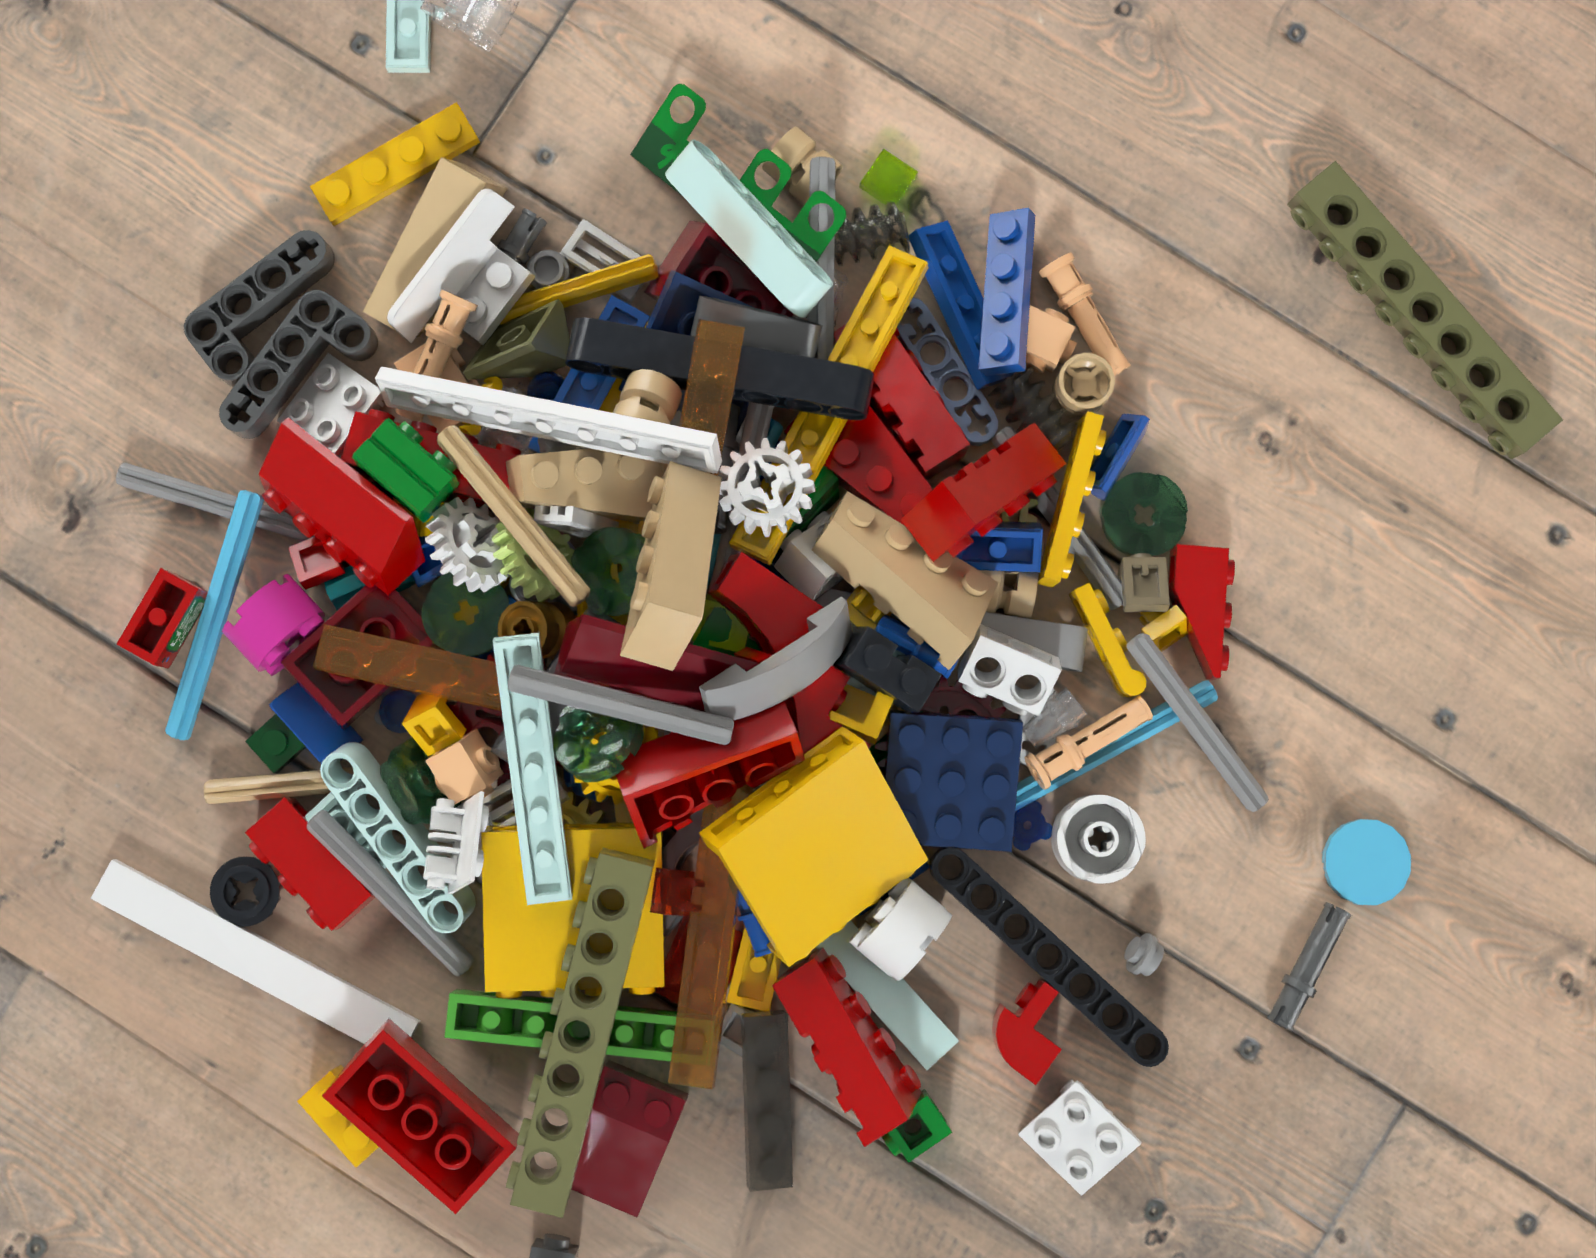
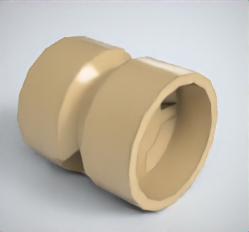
M795 126L776 143L771 151L791 167L792 174L787 182L790 185L789 193L801 204L805 205L809 199L810 160L815 157L833 158L836 162V179L843 165L826 150L817 152L815 150L816 141L801 128ZM764 162L762 170L778 183L780 178L779 168L773 162Z
M1081 353L1071 357L1065 362L1052 385L1051 394L1055 406L1061 413L1070 418L1080 419L1087 411L1097 413L1114 390L1115 377L1112 367L1105 359L1096 354Z
M646 369L636 370L628 376L620 394V402L615 406L613 413L670 424L681 402L682 392L680 387L671 378L662 373Z
M979 570L999 582L986 612L995 613L999 608L1003 609L1005 615L1031 619L1039 572ZM1004 584L1012 587V590L1003 591Z

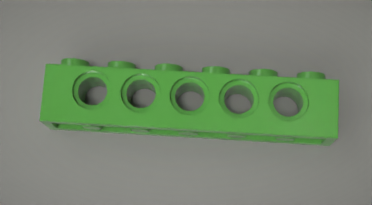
M456 989L449 993L444 1038L541 1048L545 1032L554 1033L558 1017L550 1014L553 998L522 995L518 998L504 999L496 997V992ZM618 1005L606 1055L711 1065L717 1015ZM575 1020L567 1024L569 1034L575 1039L583 1040L591 1035L588 1025L582 1021Z

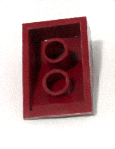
M688 222L659 267V276L651 280L644 293L658 301L672 269L754 308L791 317L794 315L774 296L714 229L704 222Z
M365 585L283 659L281 664L322 709L345 730L375 703L440 636L396 590L387 595L376 585L372 588Z
M608 1060L598 1083L571 1190L637 1218L689 1093Z

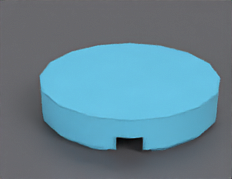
M1357 819L1342 824L1329 836L1322 851L1324 875L1328 885L1339 897L1357 905H1379L1392 900L1405 887L1411 873V854L1405 839L1394 827L1379 820Z

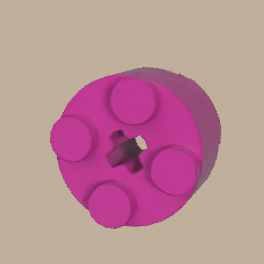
M289 574L283 575L282 585L274 579L248 598L236 610L242 618L235 626L227 621L222 629V633L258 672L266 670L273 676L283 669L281 661L324 623L325 613Z

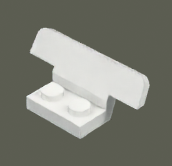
M483 189L475 196L389 310L388 322L402 337L410 343L414 341L435 311L438 310L442 300L439 296L442 289L478 305L476 311L470 312L463 331L482 345L487 342L535 278L529 270L506 255L490 241L513 210L514 205L491 189Z

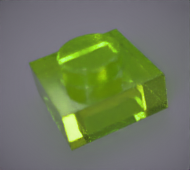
M883 149L861 180L859 188L892 210H895L918 177V171Z

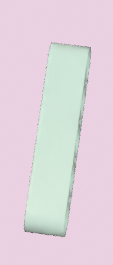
M692 139L665 172L666 178L788 310L801 318L806 317L833 286L831 278L716 154L701 142Z
M357 742L343 744L322 761L320 772L324 783L427 923L440 933L456 931L474 911L476 900L471 888L467 885L453 894H448L449 883H445L444 890L427 888V880L423 879V876L420 875L418 865L425 867L427 855L447 856L426 852L427 846L439 845L436 841L428 839L429 831L371 752L364 745ZM340 758L346 759L351 763L354 774H349L342 769ZM366 794H370L378 800L380 810L372 808L368 804ZM392 830H397L404 835L406 845L400 844L394 839ZM443 901L453 903L458 910V914L448 912Z

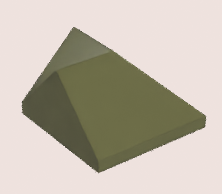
M557 299L499 325L487 342L480 346L463 373L466 378L470 380L486 379L494 376L499 378L541 377L566 366L565 360L570 339L564 306L561 301Z

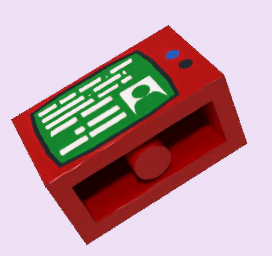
M160 568L116 645L154 666L169 669L202 613L208 591L176 573Z

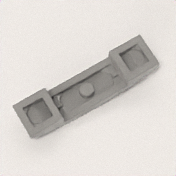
M840 597L808 617L809 632L749 671L746 672L740 666L734 664L699 686L705 712L731 718L732 720L741 719L773 707L813 683L835 663L851 639L853 633L847 600Z

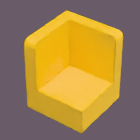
M449 680L416 696L402 722L404 728L427 756L458 742L466 732V728L446 705L452 692L451 689L454 688Z
M846 684L844 690L847 691V696L836 712L830 711L828 716L830 720L841 724L865 741L876 744L894 698L878 691L876 696Z

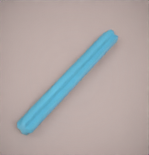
M241 490L238 493L165 729L166 734L172 738L179 740L191 738L222 638V629L230 612L264 502L260 494L247 490Z
M1209 680L1202 681L1189 688L1202 708L1218 699L1217 692ZM1167 702L1151 709L1153 714L1152 720L1143 723L1118 740L1084 759L1085 764L1082 765L1081 769L1078 771L1071 769L1051 781V787L1048 789H1042L1032 775L1018 782L1015 811L1181 720Z

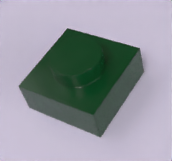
M277 714L271 717L245 741L274 774H278L306 748Z

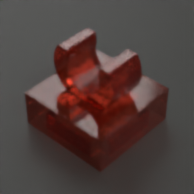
M656 867L650 912L663 915L689 916V912L702 911V905L691 903L693 887L705 888L706 882L700 878H694V871Z

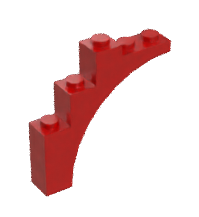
M743 552L731 555L707 592L738 619L756 641L762 652L772 655L809 632L807 618L824 608ZM833 666L806 688L784 700L798 732L803 754H806L842 727L841 724L830 720L828 714L830 711L836 712L847 696V691L844 690V687L850 677ZM865 741V743H866V745H867V747H868V749H869V747H870L871 744L868 743L867 741Z

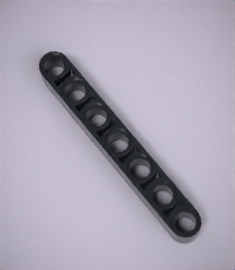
M586 317L576 318L573 321L565 364L572 369L627 380L633 371L640 369L653 370L671 378L680 387V390L847 420H864L867 418L875 376L871 370L856 365Z
M944 847L933 854L930 859L929 869L935 881L1048 984L1057 990L1059 994L1135 1062L1146 1067L1157 1066L1165 1060L1168 1055L1169 1044L1163 1032L966 853L957 848ZM949 854L957 856L962 865L961 872L953 879L943 878L938 870L941 858ZM987 884L993 890V901L986 908H976L971 901V893L976 886ZM1012 914H1021L1026 922L1024 933L1016 938L1008 937L1004 931L1005 920ZM1044 944H1054L1058 950L1056 963L1050 967H1041L1037 962V951ZM1077 974H1087L1091 982L1088 993L1080 997L1073 996L1069 988L1071 979ZM1109 1004H1120L1123 1009L1122 1020L1117 1025L1106 1026L1102 1018L1104 1009ZM1142 1034H1153L1156 1041L1153 1052L1145 1056L1138 1055L1135 1048L1137 1039Z

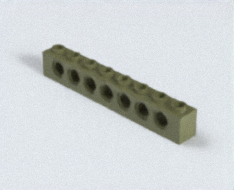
M1336 161L1298 191L1287 205L1291 208V216L1296 224L1302 229H1309L1319 240V248L1325 257L1332 262L1337 261L1347 272L1349 284L1358 293H1365L1376 305L1375 312L1386 325L1394 326L1404 337L1403 344L1414 357L1422 358L1433 370L1431 375L1434 381L1442 389L1450 390L1461 402L1459 407L1462 413L1473 423H1479L1489 434L1488 441L1499 454L1507 455L1510 459L1524 454L1563 421L1561 416ZM1327 210L1339 211L1344 218V225L1332 223L1328 218ZM1356 241H1363L1370 246L1372 250L1371 258L1363 257L1357 252ZM1384 273L1394 274L1399 279L1400 290H1393L1386 285ZM1413 305H1420L1427 311V322H1421L1414 317L1412 312ZM1442 337H1448L1455 343V355L1448 354L1443 350L1441 346ZM1470 369H1476L1481 372L1484 377L1483 387H1478L1471 382L1469 377ZM1499 401H1504L1510 405L1513 413L1511 420H1507L1500 415L1498 411Z
M604 847L600 851L598 858L590 857L583 882L591 885L587 902L579 900L572 927L580 929L576 946L567 945L561 968L562 971L569 972L565 989L557 987L550 1014L558 1016L554 1033L545 1032L539 1058L547 1059L543 1076L534 1075L528 1101L536 1103L532 1119H523L517 1140V1145L525 1146L521 1162H512L506 1183V1188L513 1190L510 1205L560 1218L564 1216L655 860ZM606 889L618 890L623 895L624 906L618 910L607 909L601 902V892ZM594 933H604L611 938L613 949L608 953H598L590 946L589 937ZM583 977H593L601 984L602 992L594 997L586 996L580 991L578 981ZM575 1020L582 1021L588 1025L591 1035L583 1040L575 1039L569 1034L567 1024ZM563 1064L575 1067L579 1073V1080L573 1083L562 1081L557 1075L556 1068ZM551 1108L561 1109L566 1113L568 1123L562 1126H555L547 1120L545 1112ZM539 1152H548L555 1157L557 1166L551 1169H544L536 1163L534 1155Z

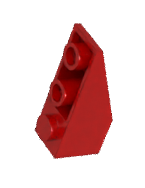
M1177 544L1170 549L1169 597L1173 606L1177 605L1187 617V638L1206 680H1216L1221 678V671H1227L1229 664V646L1223 645L1224 628H1229L1232 620V604L1226 602L1227 585H1232L1234 581L1235 562L1229 559V548Z

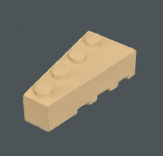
M441 157L363 312L394 329L387 319L389 310L475 196L483 189H491L503 197L508 188L464 163ZM435 311L427 323L433 322L437 311ZM426 325L423 327V329L420 331L417 337H420L422 333L425 334L426 330L424 329Z
M591 448L518 455L506 462L509 489L524 508L535 509V505H543L549 508L550 506H560L563 508L574 506L609 519L629 521L635 524H639V521L645 522L648 512L652 510L653 504L647 502L651 483L655 476L662 478L668 464Z
M672 461L669 462L662 478L654 477L647 498V502L653 504L646 516L642 529V537H645V542L637 561L636 572H638L631 598L620 656L671 671L676 667L703 619L722 477Z
M848 491L826 522L812 548L816 555L854 588L859 586L865 588L875 601L873 605L885 615L891 611L910 628L907 634L919 645L925 641L940 654L937 660L948 670L952 668L973 642L999 583L957 557L952 558L949 552L933 562L905 525Z

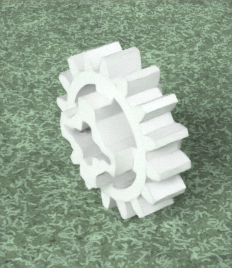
M763 438L761 448L754 449L753 445L748 441L745 443L746 454L741 456L732 451L730 457L734 465L732 467L721 466L720 468L722 477L727 481L721 482L720 495L725 497L719 502L723 511H731L729 518L734 526L744 520L745 531L750 535L756 526L762 528L765 537L770 536L772 526H778L784 534L788 532L786 521L792 519L800 524L803 520L799 509L812 508L811 498L806 495L815 492L814 480L807 479L813 474L810 464H801L803 457L798 449L788 455V447L783 440L780 441L776 449L770 447L768 438ZM766 462H774V463H778V464H780V465H779V466H775V465H772V464H769V463H766ZM749 469L745 480L739 482L742 475ZM760 475L772 487V500L769 499L767 492L764 493L760 487ZM794 492L789 502L783 507L787 495ZM757 508L768 513H758L751 510Z
M457 497L433 512L434 518L426 524V527L433 533L427 536L425 541L435 546L436 549L430 557L432 560H441L443 566L440 569V573L442 575L448 572L454 575L453 585L459 586L465 581L469 592H474L478 588L483 592H487L510 576L509 573L503 575L500 573L499 570L504 566L502 560L496 559L493 556V553L500 549V546L492 541V536L499 533L495 526L500 520L497 516L492 518L488 515L489 510L486 504L477 509L473 498H468L462 502Z

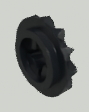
M237 857L224 863L213 876L210 885L211 903L221 918L236 926L256 925L273 914L277 903L281 899L280 882L271 865L263 863L256 857ZM258 878L259 880L255 883L256 886L253 889L257 901L244 899L234 905L241 891L233 879L246 884Z

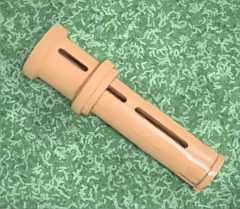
M1070 252L1046 265L1039 271V274L1042 278L1048 279L1059 298L1057 305L1064 312L1068 310L1091 352L1105 359L1112 367L1114 376H1116L1131 365L1091 299L1093 288L1082 280L1073 264L1075 257Z
M442 289L439 294L442 298L433 322L426 324L424 330H426L425 335L428 336V339L413 373L436 378L441 377L452 349H457L459 345L461 346L463 338L460 335L469 314L476 311L478 305ZM396 409L397 414L407 419L423 422L425 414Z
M1137 695L1131 701L1101 717L1072 736L1061 734L1056 737L1055 744L1036 755L1029 753L1024 757L1026 765L1039 786L1046 790L1051 787V781L1071 769L1078 771L1085 764V758L1118 740L1143 723L1152 720L1153 714L1146 701L1140 695Z

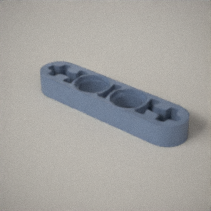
M913 297L907 310L910 313H915L916 311L920 313L917 319V326L922 333L927 328H930L933 333L923 335L913 345L910 339L916 338L917 333L909 323L902 326L899 322L897 326L900 333L898 339L906 351L910 349L914 353L922 367V375L930 386L933 385L944 401L945 408L953 420L960 426L970 445L982 446L992 440L998 429V419L981 390L976 389L967 368L928 307L922 300ZM928 343L940 345L945 353L944 360L937 365L925 363L920 355L924 345ZM953 378L962 380L967 387L966 397L959 401L948 399L943 391L944 383ZM972 399H975L978 405H974L971 411L978 420L983 418L988 420L989 423L985 427L986 435L981 436L978 431L970 433L967 428L971 424V418L966 410L961 416H958L955 411L965 408Z

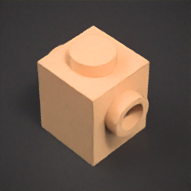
M1030 305L1026 354L1027 369L1043 374L1044 370L1053 373L1058 362L1064 365L1070 359L1077 342L1070 339L1075 326L1068 323L1069 318L1050 308H1046L1044 312Z
M477 729L464 735L458 742L436 752L425 760L435 776V783L438 789L448 799L454 800V805L467 798L470 799L480 791L484 792L485 798L494 791L491 784L504 774L500 768L498 756L490 751L491 747L486 745Z

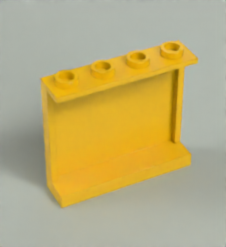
M843 726L804 754V761L773 777L699 832L707 847L720 857L770 940L767 947L788 967L798 960L807 957L812 949L833 933L842 930L847 922L867 907L877 903L881 896L903 879L911 877L916 869L928 861L924 850L865 741Z
M633 822L564 824L573 893L572 900L527 905L517 825L487 826L485 831L481 832V850L484 852L482 891L485 992H496V997L510 999L521 997L523 991H540V995L543 997H554L557 987L565 989L569 972L561 970L568 944L576 946L580 931L579 928L572 927L579 900L587 902L591 885L583 883L590 857H599L603 847L655 860L623 988H629V993L646 995L655 993L656 987H664L662 831L656 834L658 842L643 849ZM606 889L601 892V902L607 909L618 910L624 906L623 895L618 890ZM594 933L589 937L590 946L594 951L608 953L613 949V942L608 935ZM583 977L578 981L579 989H585L586 995L597 996L602 992L601 984L593 977Z

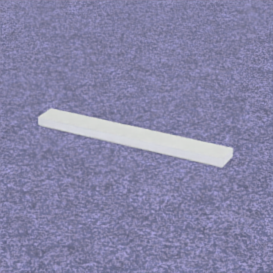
M382 366L375 377L387 407L669 464L672 461L713 474L718 473L722 463L717 434Z
M117 859L111 860L91 896L92 900L363 1044L375 1034L388 1018L411 1038L420 1023V1020L251 930L228 922L215 911Z

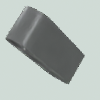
M699 296L690 336L815 358L823 325L716 298Z

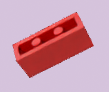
M284 797L245 832L252 840L249 848L263 863L267 864L270 861L281 873L277 877L280 884L292 896L299 894L310 907L306 912L320 928L325 929L328 926L331 931L341 929L369 904L375 896L307 830L308 821L305 815L308 812L296 798Z

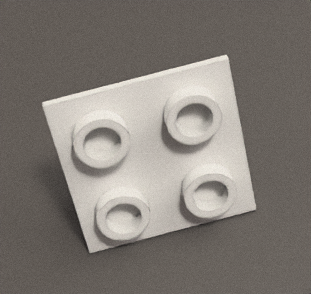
M327 353L277 421L282 423L289 417L340 458L355 411L368 414L370 409L379 410L385 404L382 402L383 397L377 386Z
M483 791L478 792L457 808H454V800L444 798L437 799L436 806L431 807L429 830L447 833H428V839L453 844V848L427 846V853L451 857L426 856L423 879L427 880V888L444 890L445 883H449L448 894H453L473 883L475 877L480 876L483 868L484 852L478 849L480 832L485 831L489 817V808L483 805Z
M1070 1079L1061 1088V1095L1025 1126L1018 1135L1082 1196L1141 1145L1142 1142L1113 1115L1111 1110H1108L1100 1100L1096 1099L1084 1087V1084L1078 1080L1074 1082Z

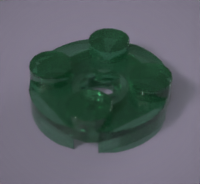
M1136 472L1124 476L1111 487L1103 501L1099 515L1106 538L1118 551L1129 556L1147 553L1156 557L1173 548L1181 540L1186 529V513L1188 508L1183 492L1171 479L1160 474ZM1139 504L1142 508H1147L1150 505L1155 512L1151 515V520L1154 523L1151 526H1147L1144 522L1141 524L1135 522L1134 517L1137 513L1134 507Z
M624 527L601 528L588 536L582 547L577 548L572 554V567L591 591L585 600L591 612L610 616L629 615L631 598L638 572H636L637 561L645 542V537H642L641 534H635ZM612 563L622 565L623 571L618 574V583L611 576Z
M448 572L440 576L430 587L431 590L427 594L426 601L422 607V622L429 638L446 652L463 657L480 656L493 650V638L498 637L499 619L503 611L511 605L505 589L501 584H498L487 592H483L480 588L474 592H469L465 581L459 586L453 585L454 575ZM463 601H467L471 607L478 606L479 613L474 616L475 622L470 625L465 620L457 621L455 614L461 611L460 603Z
M566 706L559 714L560 725L555 732L553 749L558 762L567 772L584 782H599L609 779L622 771L624 767L621 763L628 757L630 752L635 757L642 745L644 727L642 724ZM600 732H606V734L599 737L598 743L593 745L591 742L593 737Z
M413 737L397 745L390 752L388 760L381 764L380 775L387 784L392 799L407 823L412 825L419 823L430 824L431 807L436 806L437 799H448V797L438 789L435 783V776L425 761L432 755L427 756ZM426 775L429 780L427 785L424 784L421 776ZM462 801L455 804L454 808H457L459 805H461Z

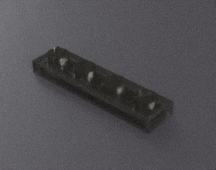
M784 1010L742 1013L741 1036L746 1185L750 1192L793 1187L788 1014Z

